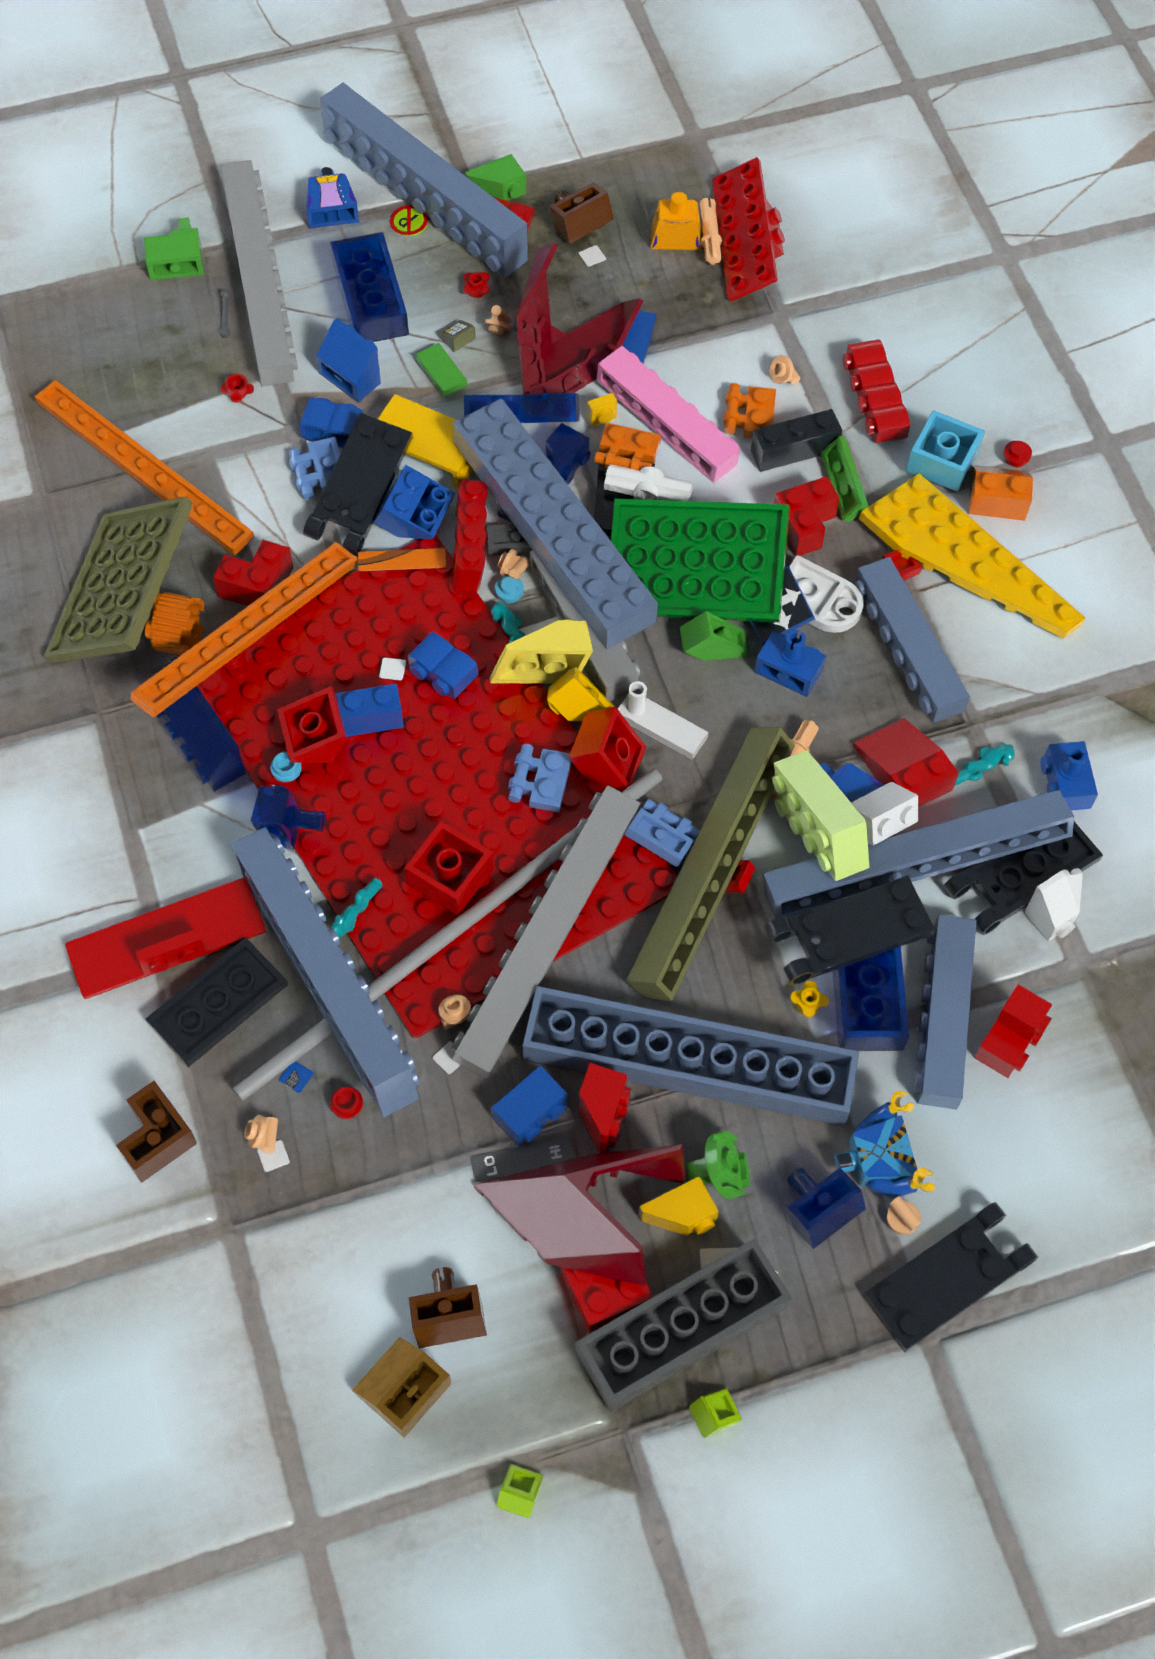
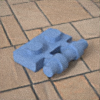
M335 437L307 443L308 453L301 454L298 448H294L289 452L291 458L289 464L291 470L297 476V489L302 492L303 498L306 500L314 497L313 488L320 485L323 492L338 461L340 451ZM314 466L315 472L307 474V467Z
M523 744L520 753L515 758L516 770L514 777H511L508 789L510 794L508 799L511 802L519 803L522 794L531 796L529 807L560 813L572 764L569 759L570 754L542 749L540 759L533 758V746ZM528 771L537 772L534 782L526 780Z
M648 799L628 826L624 835L678 867L696 840L700 829L691 824L692 821L684 817L682 819L668 810L669 807L662 802L657 804Z

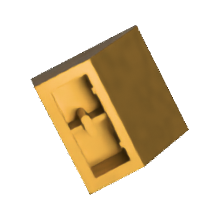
M399 1337L353 1388L352 1392L405 1438L451 1385L450 1374L425 1352Z

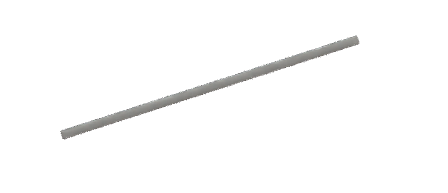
M653 768L621 793L637 800L663 780L662 776ZM576 827L368 985L370 990L368 995L371 1001H375L558 861L567 843L572 846L578 837L574 834ZM324 1018L232 1088L237 1097L243 1102L333 1033L326 1019Z

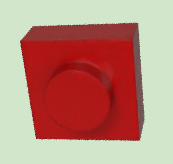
M898 550L883 555L882 559L891 558L903 581L919 575L923 568L918 560L912 557L906 559L901 556L902 553Z
M750 860L739 861L725 892L744 893L755 870V866Z

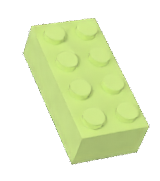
M805 750L774 762L775 776L772 777V782L778 799L775 800L777 812L781 817H786L793 833L800 835L807 851L815 854L821 869L824 872L828 871L833 879L838 881L870 868L866 820L809 751Z

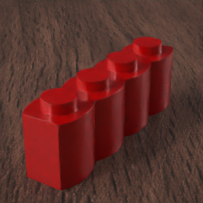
M881 340L848 344L846 354H843V366L845 370H849L851 375V389L858 395V409L861 414L864 413L866 418L865 428L867 434L872 436L875 443L908 438L911 426L910 419L902 402L900 390L895 382L892 368L887 361L886 352Z
M463 479L459 486L455 508V548L453 553L455 565L452 576V584L456 591L477 593L481 585L485 566L484 547L486 532L484 528L487 518L485 505L488 495L487 486L484 481Z

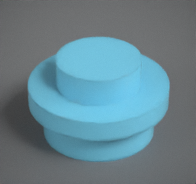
M509 575L503 576L495 584V593L502 602L508 604L515 603L522 597L524 585L519 578L516 580L513 577H509Z
M282 752L272 760L270 769L276 780L290 782L300 775L302 767L301 763H294L289 760L288 752Z

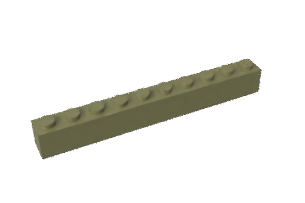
M751 727L626 980L643 998L673 1000L775 789L772 782V777L775 776L774 762L790 757L795 747L781 727Z

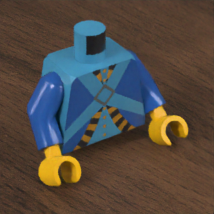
M896 1091L891 1097V1103L886 1102L878 1107L855 1127L849 1141L850 1151L834 1155L836 1169L839 1174L856 1171L861 1187H869L871 1191L889 1198H897L898 1196L901 1197L915 1193L918 1188L925 1192H932L935 1189V1185L930 1182L923 1184L924 1178L932 1176L934 1173L926 1168L917 1169L902 1115L897 1116L898 1111L907 1113L913 1110L914 1104L911 1102L903 1107L900 1106L901 1098L908 1095L905 1091Z

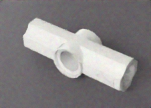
M610 464L606 472L604 489L632 495L634 499L690 501L693 482L666 477L662 471L654 467H643L639 471Z

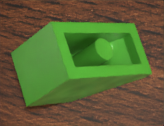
M512 154L465 172L467 178L492 197L509 201L526 194V174Z
M707 611L680 627L681 645L684 652L702 661L738 658L749 655L744 629Z

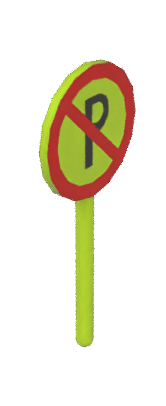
M406 205L396 209L391 214L389 222L394 232L403 236H414L422 233L427 228L429 219L425 213L419 214L413 205Z

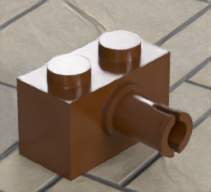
M595 182L571 195L567 191H561L563 195L558 193L555 197V203L550 206L556 233L569 244L580 240L583 236L614 220L608 193Z
M443 1267L444 1280L442 1281L440 1269L437 1268L431 1275L434 1293L408 1297L412 1329L419 1349L487 1335L483 1304L477 1284L455 1288L453 1270Z

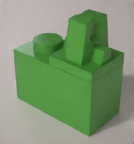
M189 217L178 218L179 230H171V235L144 237L146 264L150 280L204 275L202 246L198 228H191Z

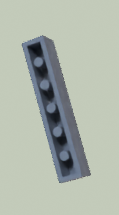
M888 557L859 567L853 584L862 594L868 616L871 620L876 621L882 641L890 646L895 664L898 667L901 666L904 671L910 690H914L918 696L922 712L928 714L932 723L965 712L970 696L891 558Z
M938 914L933 925L935 928L934 935L927 937V943L932 944L931 954H926L924 972L929 973V982H924L921 1001L927 1002L926 1012H921L919 1031L924 1032L923 1042L918 1043L916 1061L921 1062V1072H916L913 1091L919 1092L918 1104L957 1110L963 1099L977 921L975 919Z

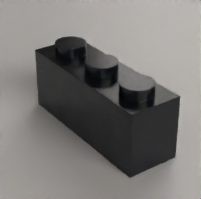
M829 409L754 429L750 451L760 472L821 456L820 452L838 436H842L843 430L833 410Z

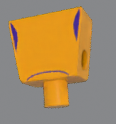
M683 192L673 193L671 199L659 200L651 225V249L701 250V223L697 201L687 200V196Z

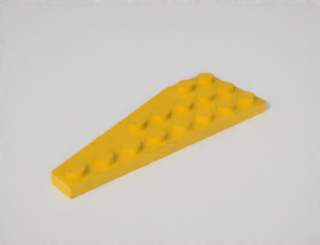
M920 473L861 511L859 520L894 551L898 550L902 553V557L906 559L912 557L924 563L923 568L931 572L936 569L950 577L949 581L988 601L993 598L1005 604L1004 609L1012 613L1018 611L1033 620V624L1063 639L1079 628L1086 619V617Z

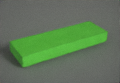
M838 436L820 453L829 480L839 496L838 508L842 520L850 523L869 505L847 440L844 437Z

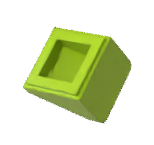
M727 1387L701 1396L689 1406V1410L703 1438L720 1432L742 1420Z
M510 1464L499 1492L497 1507L529 1518L532 1514L544 1475Z

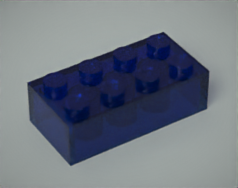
M378 232L330 242L333 266L350 325L362 337L373 342L409 335L407 311L384 233Z
M901 947L834 970L833 983L838 1047L855 1051H903L909 1038Z

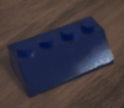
M175 656L171 658L167 665H169L171 662L177 659V657ZM197 686L156 716L157 718L163 717L166 721L164 727L172 740L178 739L181 743L179 749L187 762H194L196 765L194 771L203 785L208 783L215 792L246 774L238 744Z

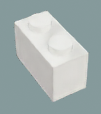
M893 782L851 802L866 820L868 843L872 846L918 822V795Z

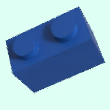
M397 683L336 693L347 737L404 727Z
M540 1065L491 1107L492 1119L517 1146H520L525 1140L527 1142L534 1140L541 1133V1126L549 1119L555 1121L565 1112L567 1108L565 1106L567 1105V1092Z

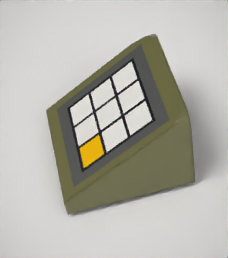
M458 320L438 332V336L453 352L476 339L475 327L462 320Z

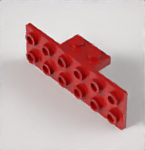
M758 157L712 179L719 235L722 238L721 252L727 297L731 302L777 282L778 276L775 259L784 255L782 243L785 242V238L779 225L782 222L781 214L766 199L761 161Z
M241 878L65 943V947L81 994L84 999H89L234 945L245 937L250 939L266 932V928L247 879Z

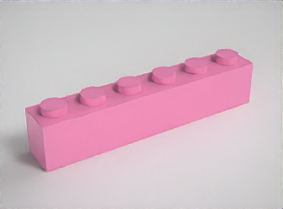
M621 346L598 363L597 381L610 393H613L621 403L654 432L660 434L662 439L711 482L715 483L738 464L741 448L738 447L737 443L732 438H728L723 434L714 422L707 420L701 415L693 404L686 402L675 388L663 382L654 370L648 369L634 353Z

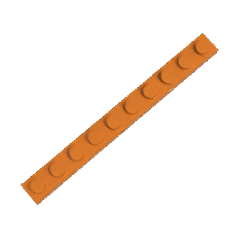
M54 380L35 395L38 405L162 501L186 496L193 503L188 515V521L233 556L255 538L251 529L58 381Z
M335 542L133 690L130 700L152 718L156 717L353 569L357 564L358 558Z

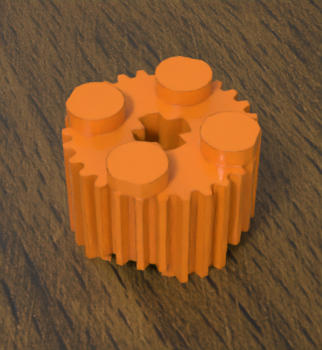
M169 592L159 593L153 603L154 616H152V621L148 620L145 626V637L151 639L152 647L155 651L181 656L201 641L204 625H200L199 615L200 611H204L205 604L203 600Z

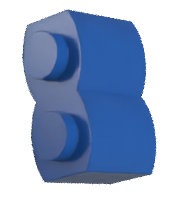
M310 398L300 422L301 437L311 442L335 437L338 447L344 448L359 414L363 413V410L353 404H334L326 398Z
M431 632L408 655L411 673L420 680L425 679L432 682L433 688L442 696L448 695L455 699L478 676L477 663L434 632Z

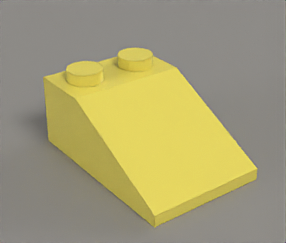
M573 619L558 620L507 644L489 678L490 683H555L574 666L582 672L593 652L587 622L574 621Z

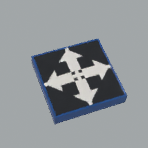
M789 566L784 571L780 622L750 621L762 646L766 643L772 631L779 634H787L815 620Z

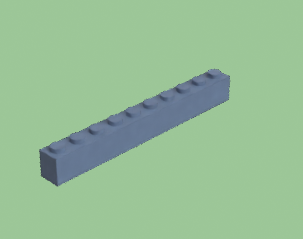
M1060 790L1041 793L1021 801H1013L1006 805L982 810L975 814L953 818L943 823L925 826L904 834L893 835L874 846L868 843L870 868L835 881L828 871L824 872L821 869L817 858L773 869L763 873L764 893L775 918L781 916L790 917L907 875L911 882L1072 837L1074 815Z

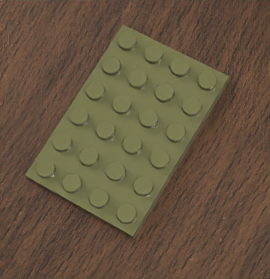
M186 496L103 514L44 658L51 663L135 650L140 642V636L145 623L150 617V611L155 598L160 592V586L165 573L169 569L174 550L179 544V538L184 525L189 518L188 515L193 503Z

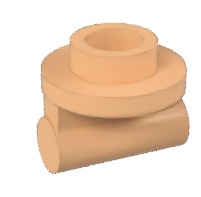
M493 306L491 309L492 317L491 319H485L484 324L489 327V332L504 335L505 331H511V326L506 324L510 319V315L500 306Z
M779 355L773 359L769 372L774 382L783 384L788 381L791 384H796L800 380V376L794 369L789 357Z
M511 549L508 553L503 552L497 568L501 569V576L508 574L509 577L517 580L530 565L529 559L524 556H517V551Z
M451 995L440 1003V1021L445 1030L468 1019L472 1008L467 998L461 995Z
M257 1115L254 1120H249L244 1132V1138L248 1139V1146L261 1149L265 1153H273L275 1151L278 1119Z
M898 1196L889 1204L890 1207L887 1211L886 1220L894 1232L901 1235L911 1234L921 1225L920 1212L911 1202L904 1201Z

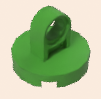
M730 1131L711 1134L706 1141L705 1158L686 1164L687 1181L689 1182L700 1177L703 1184L712 1183L718 1193L725 1199L744 1196L746 1193L743 1192V1188L750 1185V1169L745 1152L738 1153L734 1143L739 1142L737 1137Z

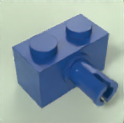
M792 630L787 635L772 631L757 656L754 673L808 697L823 671L826 655L814 647L805 646L806 637L804 633L801 632L799 638H797L799 630Z
M1085 741L1049 744L1045 755L1040 760L1041 771L1047 775L1048 779L1047 793L1060 790L1071 811L1091 809L1098 796Z

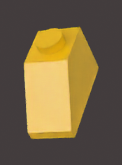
M576 666L548 689L547 700L549 707L556 714H562L568 721H583L587 712L615 707Z
M697 1177L641 1205L638 1216L641 1222L688 1236L694 1232L697 1235H701L711 1230L715 1226L714 1222L717 1221L719 1211L701 1178Z

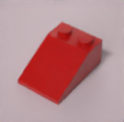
M905 718L853 743L854 748L876 780L883 785L893 782L917 794L918 808L953 791L959 772L944 751Z

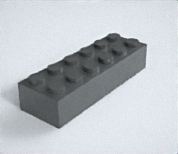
M754 1238L576 1342L575 1352L611 1413L788 1308L792 1297Z

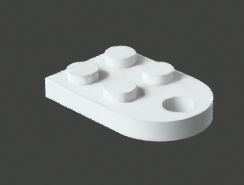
M797 555L789 567L815 617V620L809 622V624L820 630L833 633L843 632L852 628L859 621L863 609V597L859 589L848 580ZM848 607L854 613L852 615H843L839 609Z

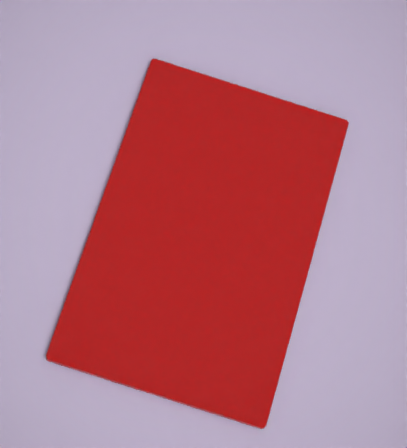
M435 534L432 540L419 539L399 550L445 548V546ZM446 548L445 568L356 570L338 579L246 648V658L240 667L232 670L221 667L194 687L335 915H341L346 907L354 904L357 892L364 889L373 878H377L382 882L383 886L369 900L366 910L358 914L353 931L347 933L375 979L458 917V915L406 884L405 866L440 821L493 851L494 869L459 914L460 916L577 827L582 817L587 819L593 811L588 807L596 792L603 794L607 787L584 778L572 763L560 813L529 807L531 796L522 794L519 803L511 802L508 799L510 794L508 789L511 777H514L516 770L515 758L520 753L523 744L533 746V758L540 759L542 749L570 754L578 734L562 714H556L549 707L547 700L548 692L542 683H490L489 678L505 646L509 644L510 638L504 632L499 622L493 621L491 611L478 593L462 592L454 589L452 576L455 564L453 557ZM431 632L443 637L454 648L461 650L477 663L478 676L455 699L448 695H440L433 688L432 682L416 678L409 669L408 655ZM383 658L406 660L403 680L379 677ZM397 683L402 709L403 728L349 736L333 763H301L300 775L290 782H281L273 777L270 769L272 760L279 753L287 752L277 709L329 686L334 688L336 694ZM528 771L526 780L534 782L537 772ZM624 835L553 962L667 898L678 877L668 861ZM556 861L384 993L411 1037L419 1038L442 1025L439 1005L448 996H464L469 1000L471 1008L475 1004L485 1001L487 995L483 994V991L492 976L496 979L498 978L503 969L498 966L507 949L513 952L518 943L514 939L516 932L522 922L527 925L530 922L533 914L529 913L533 902L537 896L544 897L548 890L544 884L553 869L557 872L563 864L562 861Z

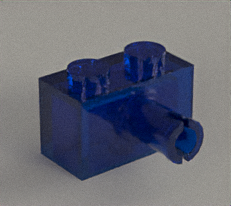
M259 786L251 822L256 831L266 827L271 837L278 836L283 848L294 850L299 828L322 832L326 823V813L324 811L299 809L291 791L283 786Z
M801 1167L796 1169V1172L800 1175L799 1177L792 1172L787 1179L788 1184L801 1195L799 1199L787 1207L792 1226L813 1249L866 1210L862 1190L841 1168H838L819 1184Z

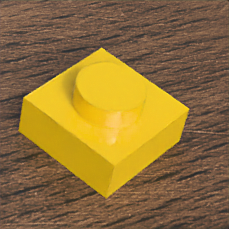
M613 393L587 401V420L591 427L606 424L617 418V399Z

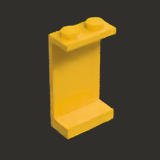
M394 394L378 419L412 432L413 439L406 454L452 473L453 487L459 489L462 480H468L473 469L454 444L453 422L456 419Z

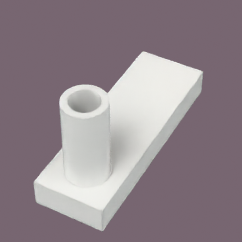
M636 681L631 683L627 697L618 708L630 726L693 760L707 740L708 732L646 698L647 687L643 682Z

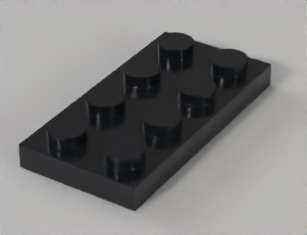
M245 937L145 1018L153 1031L189 1068L287 987L288 982Z

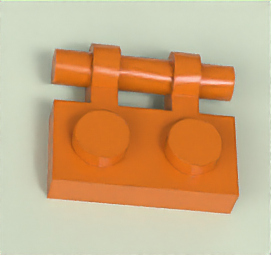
M730 384L729 391L726 392L725 396L727 411L723 414L725 432L733 434L736 428H744L743 437L752 438L754 429L773 425L776 389L749 386L748 395H744L740 392L739 384ZM738 408H746V415L739 414Z
M606 423L599 444L600 452H596L594 462L604 464L605 468L612 464L639 471L643 467H652L660 446L661 435Z

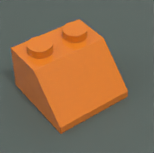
M972 465L968 514L1025 521L1032 502V475L1027 471Z

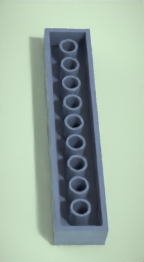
M344 82L320 98L324 137L330 144H334L342 150L346 157L352 158L360 164L364 171L374 175L382 185L388 186L400 199L406 200L409 204L413 205L419 214L425 213L437 228L443 229L455 242L461 243L474 257L480 258L492 271L498 272L504 278L528 261L527 223Z
M502 398L453 422L455 446L481 481L485 482L489 492L606 649L657 622V601Z
M266 827L231 843L243 878L247 879L253 896L383 1118L418 1100L416 1086L420 1082L414 1071L416 1067L410 1054L407 1051L402 1052L398 1045L400 1043L399 1037L392 1025L386 1026L383 1020L385 1015L377 1000L371 1001L368 995L370 990L361 975L359 977L356 976L354 972L355 965L348 952L342 953L339 947L341 943L332 927L328 929L325 921L327 920L319 904H313L311 901L312 894L305 881L300 882L297 878V875H299L291 858H285L283 854L285 850L278 836L271 837Z
M540 986L536 988L523 1042V1060L585 1073L589 1063L627 1074L628 1082L845 1126L850 1113L860 1052Z

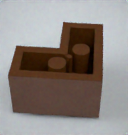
M152 1081L126 1099L142 1127L116 1145L122 1157L141 1183L197 1144L191 1129L155 1081Z

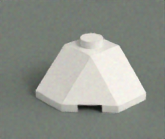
M1079 868L1073 869L1070 873L1067 870H1062L1037 886L1024 912L1048 942L1056 936L1060 938L1065 937L1075 928L1073 923L1080 911L1083 873Z

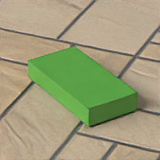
M440 343L415 354L416 361L443 397L467 386V379Z

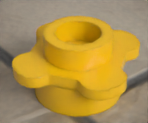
M813 981L805 982L804 987L799 991L792 992L790 997L791 1002L796 1004L797 1009L807 1018L813 1017L821 1007H826L829 1003V997L826 994H822L817 989V984ZM807 997H811L813 1000L809 1002Z

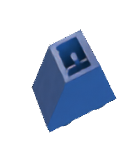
M336 318L332 322L316 355L318 372L359 403L381 384L378 348L373 341L365 339L358 334L354 327L349 324L346 325Z
M405 465L396 478L373 523L400 538L432 540L456 493L410 466Z

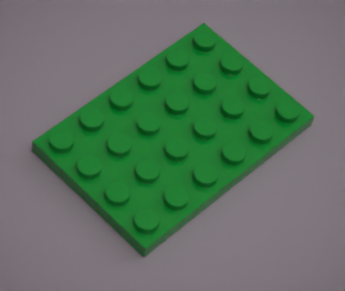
M615 499L611 542L657 601V617L694 619L707 611L724 620L780 622L790 512L789 504Z

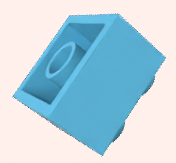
M933 410L911 450L906 471L914 475L920 473L931 482L959 492L980 451L985 430Z

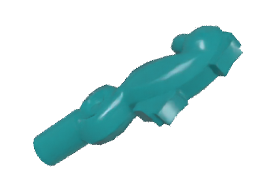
M496 602L491 609L493 621L498 622L499 619L501 620L504 632L511 636L509 643L526 636L525 633L519 630L522 623L521 618L514 615L507 608V605Z
M1003 743L1002 746L994 748L983 747L980 751L979 760L967 762L963 765L962 770L958 771L959 775L954 786L967 780H980L983 777L982 771L992 770L1001 760H1003L1002 764L1004 766H1008L1015 756L1014 746Z
M373 878L364 889L359 890L355 895V903L346 907L341 915L336 916L330 928L334 929L339 940L346 933L353 931L358 914L366 910L369 900L383 886L379 879Z

